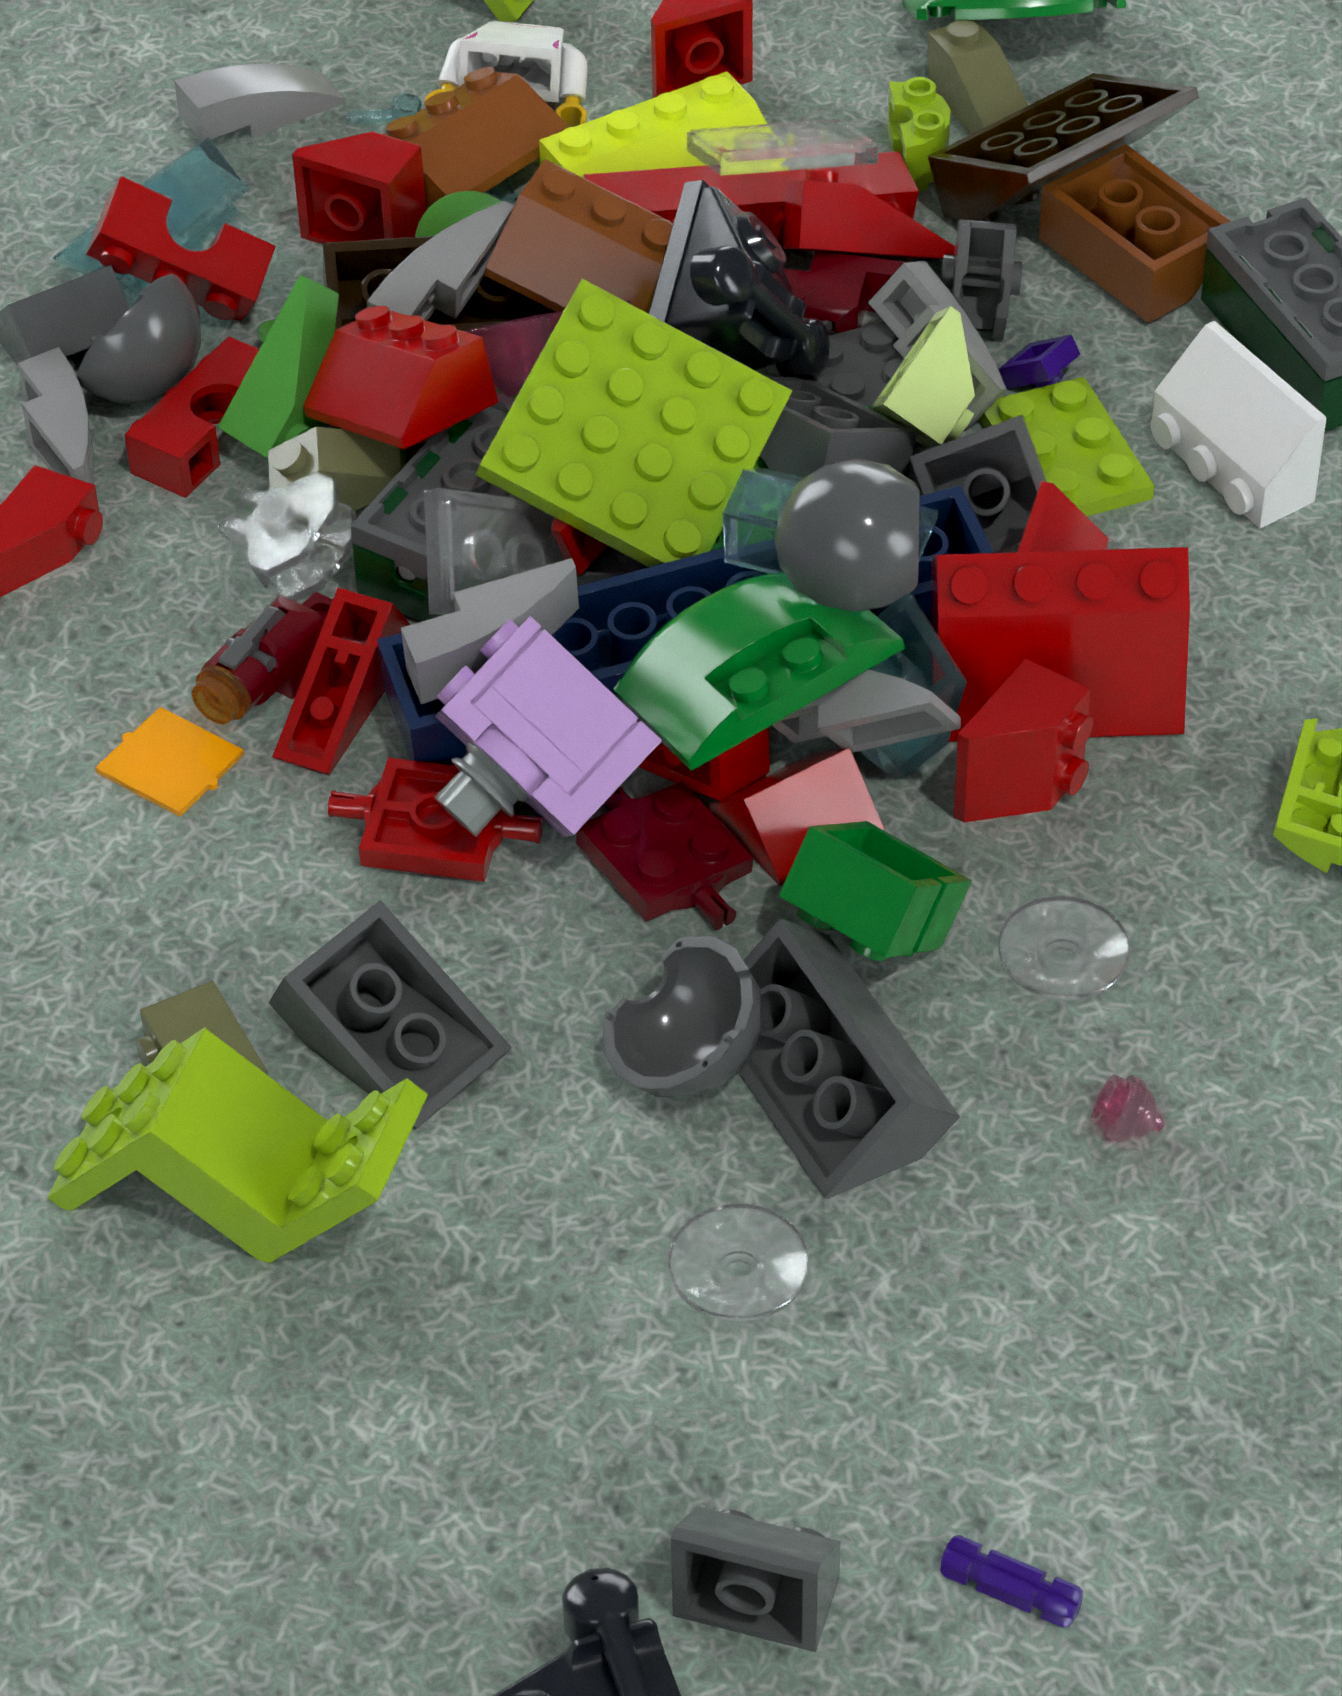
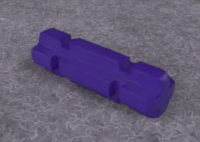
M961 1535L953 1536L949 1541L941 1558L940 1572L943 1576L966 1586L969 1580L978 1583L977 1591L1025 1612L1031 1613L1034 1607L1042 1610L1040 1618L1060 1627H1070L1076 1619L1083 1599V1590L1079 1586L1059 1577H1055L1053 1582L1045 1580L1047 1572L994 1549H991L988 1555L981 1552L982 1544Z

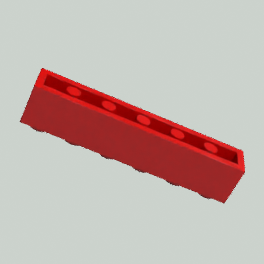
M900 152L584 174V179L674 223L684 183L704 180L709 186L718 188L743 212L755 214L768 227L780 245L783 244L786 181L805 180L806 170L839 172L838 183L858 184L914 219L919 193Z

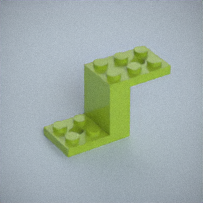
M204 1027L182 1043L176 1040L170 1041L159 1052L152 1063L146 1067L141 1063H137L126 1073L119 1085L113 1089L103 1086L92 1096L81 1114V1118L87 1124L80 1137L77 1136L72 1139L55 1161L53 1169L59 1173V1176L50 1190L47 1199L62 1209L73 1211L137 1170L257 1260L271 1263L379 1200L428 1094L406 1078L383 1093L377 1090L371 1092L357 1109L344 1117L337 1113L329 1120H326Z

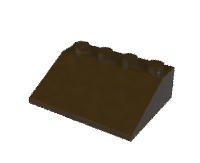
M1093 73L927 156L943 217L956 220L995 221L999 217V211L1011 205L1025 204L1039 198L1042 186L1124 144L1130 145L1142 139L1198 99L1197 87Z

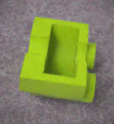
M913 77L906 82L889 81L887 131L892 151L903 154V160L919 193L928 190L929 183L934 181L927 156L949 146L951 109L944 98L936 93V85L933 81L924 77Z

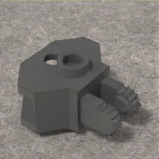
M959 219L954 255H943L941 281L950 289L951 294L964 310L976 330L992 331V339L1003 340L1010 295L1019 296L1022 278V262L1014 261L1016 225Z

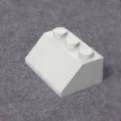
M1215 320L1206 324L1155 390L1152 420L1150 423L1155 441L1164 449L1171 448L1188 464L1191 473L1197 480L1201 482L1207 481L1224 496L1228 507L1235 514H1244L1259 529L1315 502L1327 417Z

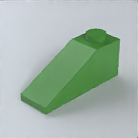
M302 274L299 275L220 421L219 429L268 458V450L312 428L322 426L323 422L306 417L303 405L335 332L339 297L337 292Z

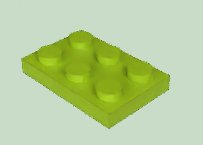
M1084 376L1000 397L979 418L984 428L1023 415L1047 482L1054 483L1086 516L1152 500L1154 497L1155 485Z

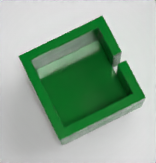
M860 821L810 826L779 897L798 907L799 909L796 914L804 922L823 930H832L834 928L851 938L849 945L859 954L876 961H885L889 957L902 955L912 957L914 953L938 950L948 935L972 880L872 823Z

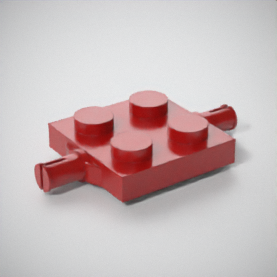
M390 757L387 758L381 780L368 795L332 790L328 801L329 817L364 820L365 830L359 846L360 866L485 882L493 852L501 844L503 838L539 844L544 826L542 816L534 817L514 814L513 817H510L500 810L477 836H474L434 798L459 772L454 765Z

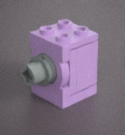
M531 616L520 627L509 618L479 650L488 658L487 662L476 673H473L465 665L436 696L445 706L435 717L466 745L467 753L462 758L457 757L451 760L459 772L434 798L474 836H477L500 810L513 817V806L518 801L527 802L563 837L574 835L662 741L642 721L637 722L638 717L545 629L541 631L540 628L542 626Z

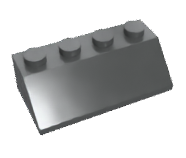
M780 918L743 960L760 987L761 1032L753 1054L739 1073L824 1198L829 1199L922 1159L960 1116L831 937Z

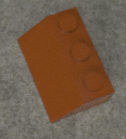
M485 67L467 74L464 77L465 83L453 91L442 92L425 101L426 107L413 116H404L391 121L385 126L386 132L383 135L421 146L426 207H430L437 200L451 193L460 191L485 193L540 157V139L562 132L570 127L519 74L495 72L494 68Z
M1124 144L1042 186L1039 239L1138 316L1150 323L1191 301L1203 283L1206 249H1208L1206 247L1208 229L1231 221L1130 146Z
M545 159L520 193L488 260L484 276L560 314H563L583 278L649 314L674 223Z

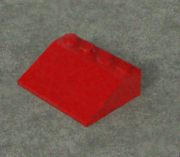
M1188 547L931 556L935 695L961 717V728L936 734L937 742H958V733L1025 658L1091 688L1088 716L1093 719V727L1089 737L1184 734L1190 619Z

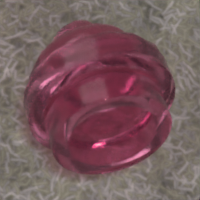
M1114 1074L1106 1081L1096 1099L1092 1110L1091 1123L1105 1129L1104 1137L1117 1142H1126L1133 1136L1137 1138L1145 1137L1152 1130H1162L1164 1118L1161 1111L1157 1108L1154 1094L1148 1089L1144 1080L1133 1075L1123 1079Z

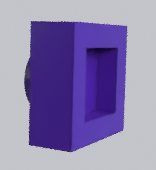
M1072 334L1027 344L998 370L1007 389L1030 384L1033 389L1060 381L1064 377L1062 370L1080 355V352Z

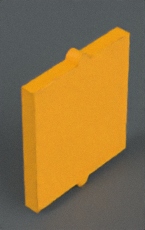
M159 707L135 731L124 733L122 735V743L95 767V771L99 775L181 817L205 792L217 789L219 787L218 780L245 753L244 749Z

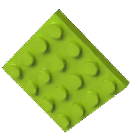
M582 278L475 475L648 567L711 551L792 390Z

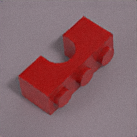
M120 176L106 199L86 255L99 260L103 267L111 265L114 273L130 274L150 284L158 278L174 274L192 292L196 304L202 306L209 315L222 320L242 321L257 300L276 245L224 223L208 249L192 251L183 248L173 240L167 229L166 219L173 199Z
M228 336L210 354L205 355L185 378L176 386L171 387L152 409L141 419L136 420L124 434L130 474L184 498H187L221 465L215 424H219L259 349Z

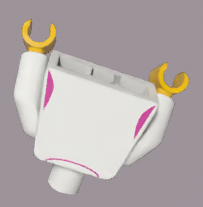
M491 21L470 34L456 39L451 44L437 81L440 89L430 92L425 97V101L436 94L453 91L465 83L464 77L470 72L480 68L492 67L495 72L519 74L544 101L558 102L560 100L562 105L556 109V113L568 126L575 127L587 122L586 109L581 106L586 101L587 60L584 54L573 45L563 43L564 29Z

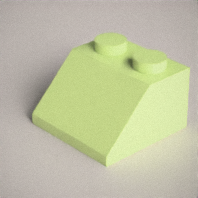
M949 306L934 314L870 408L916 430V441L927 448L958 439L974 416V413L967 409L975 397L959 311Z

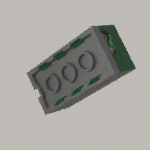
M1307 198L1267 210L1266 219L1253 223L1247 216L1208 229L1206 245L1208 249H1206L1201 300L1235 339L1327 417L1325 431L1342 426V236Z
M496 391L499 403L434 434L350 525L357 593L393 603L402 614L421 622L455 612L453 592L511 576L550 532L555 517L475 475L515 398Z

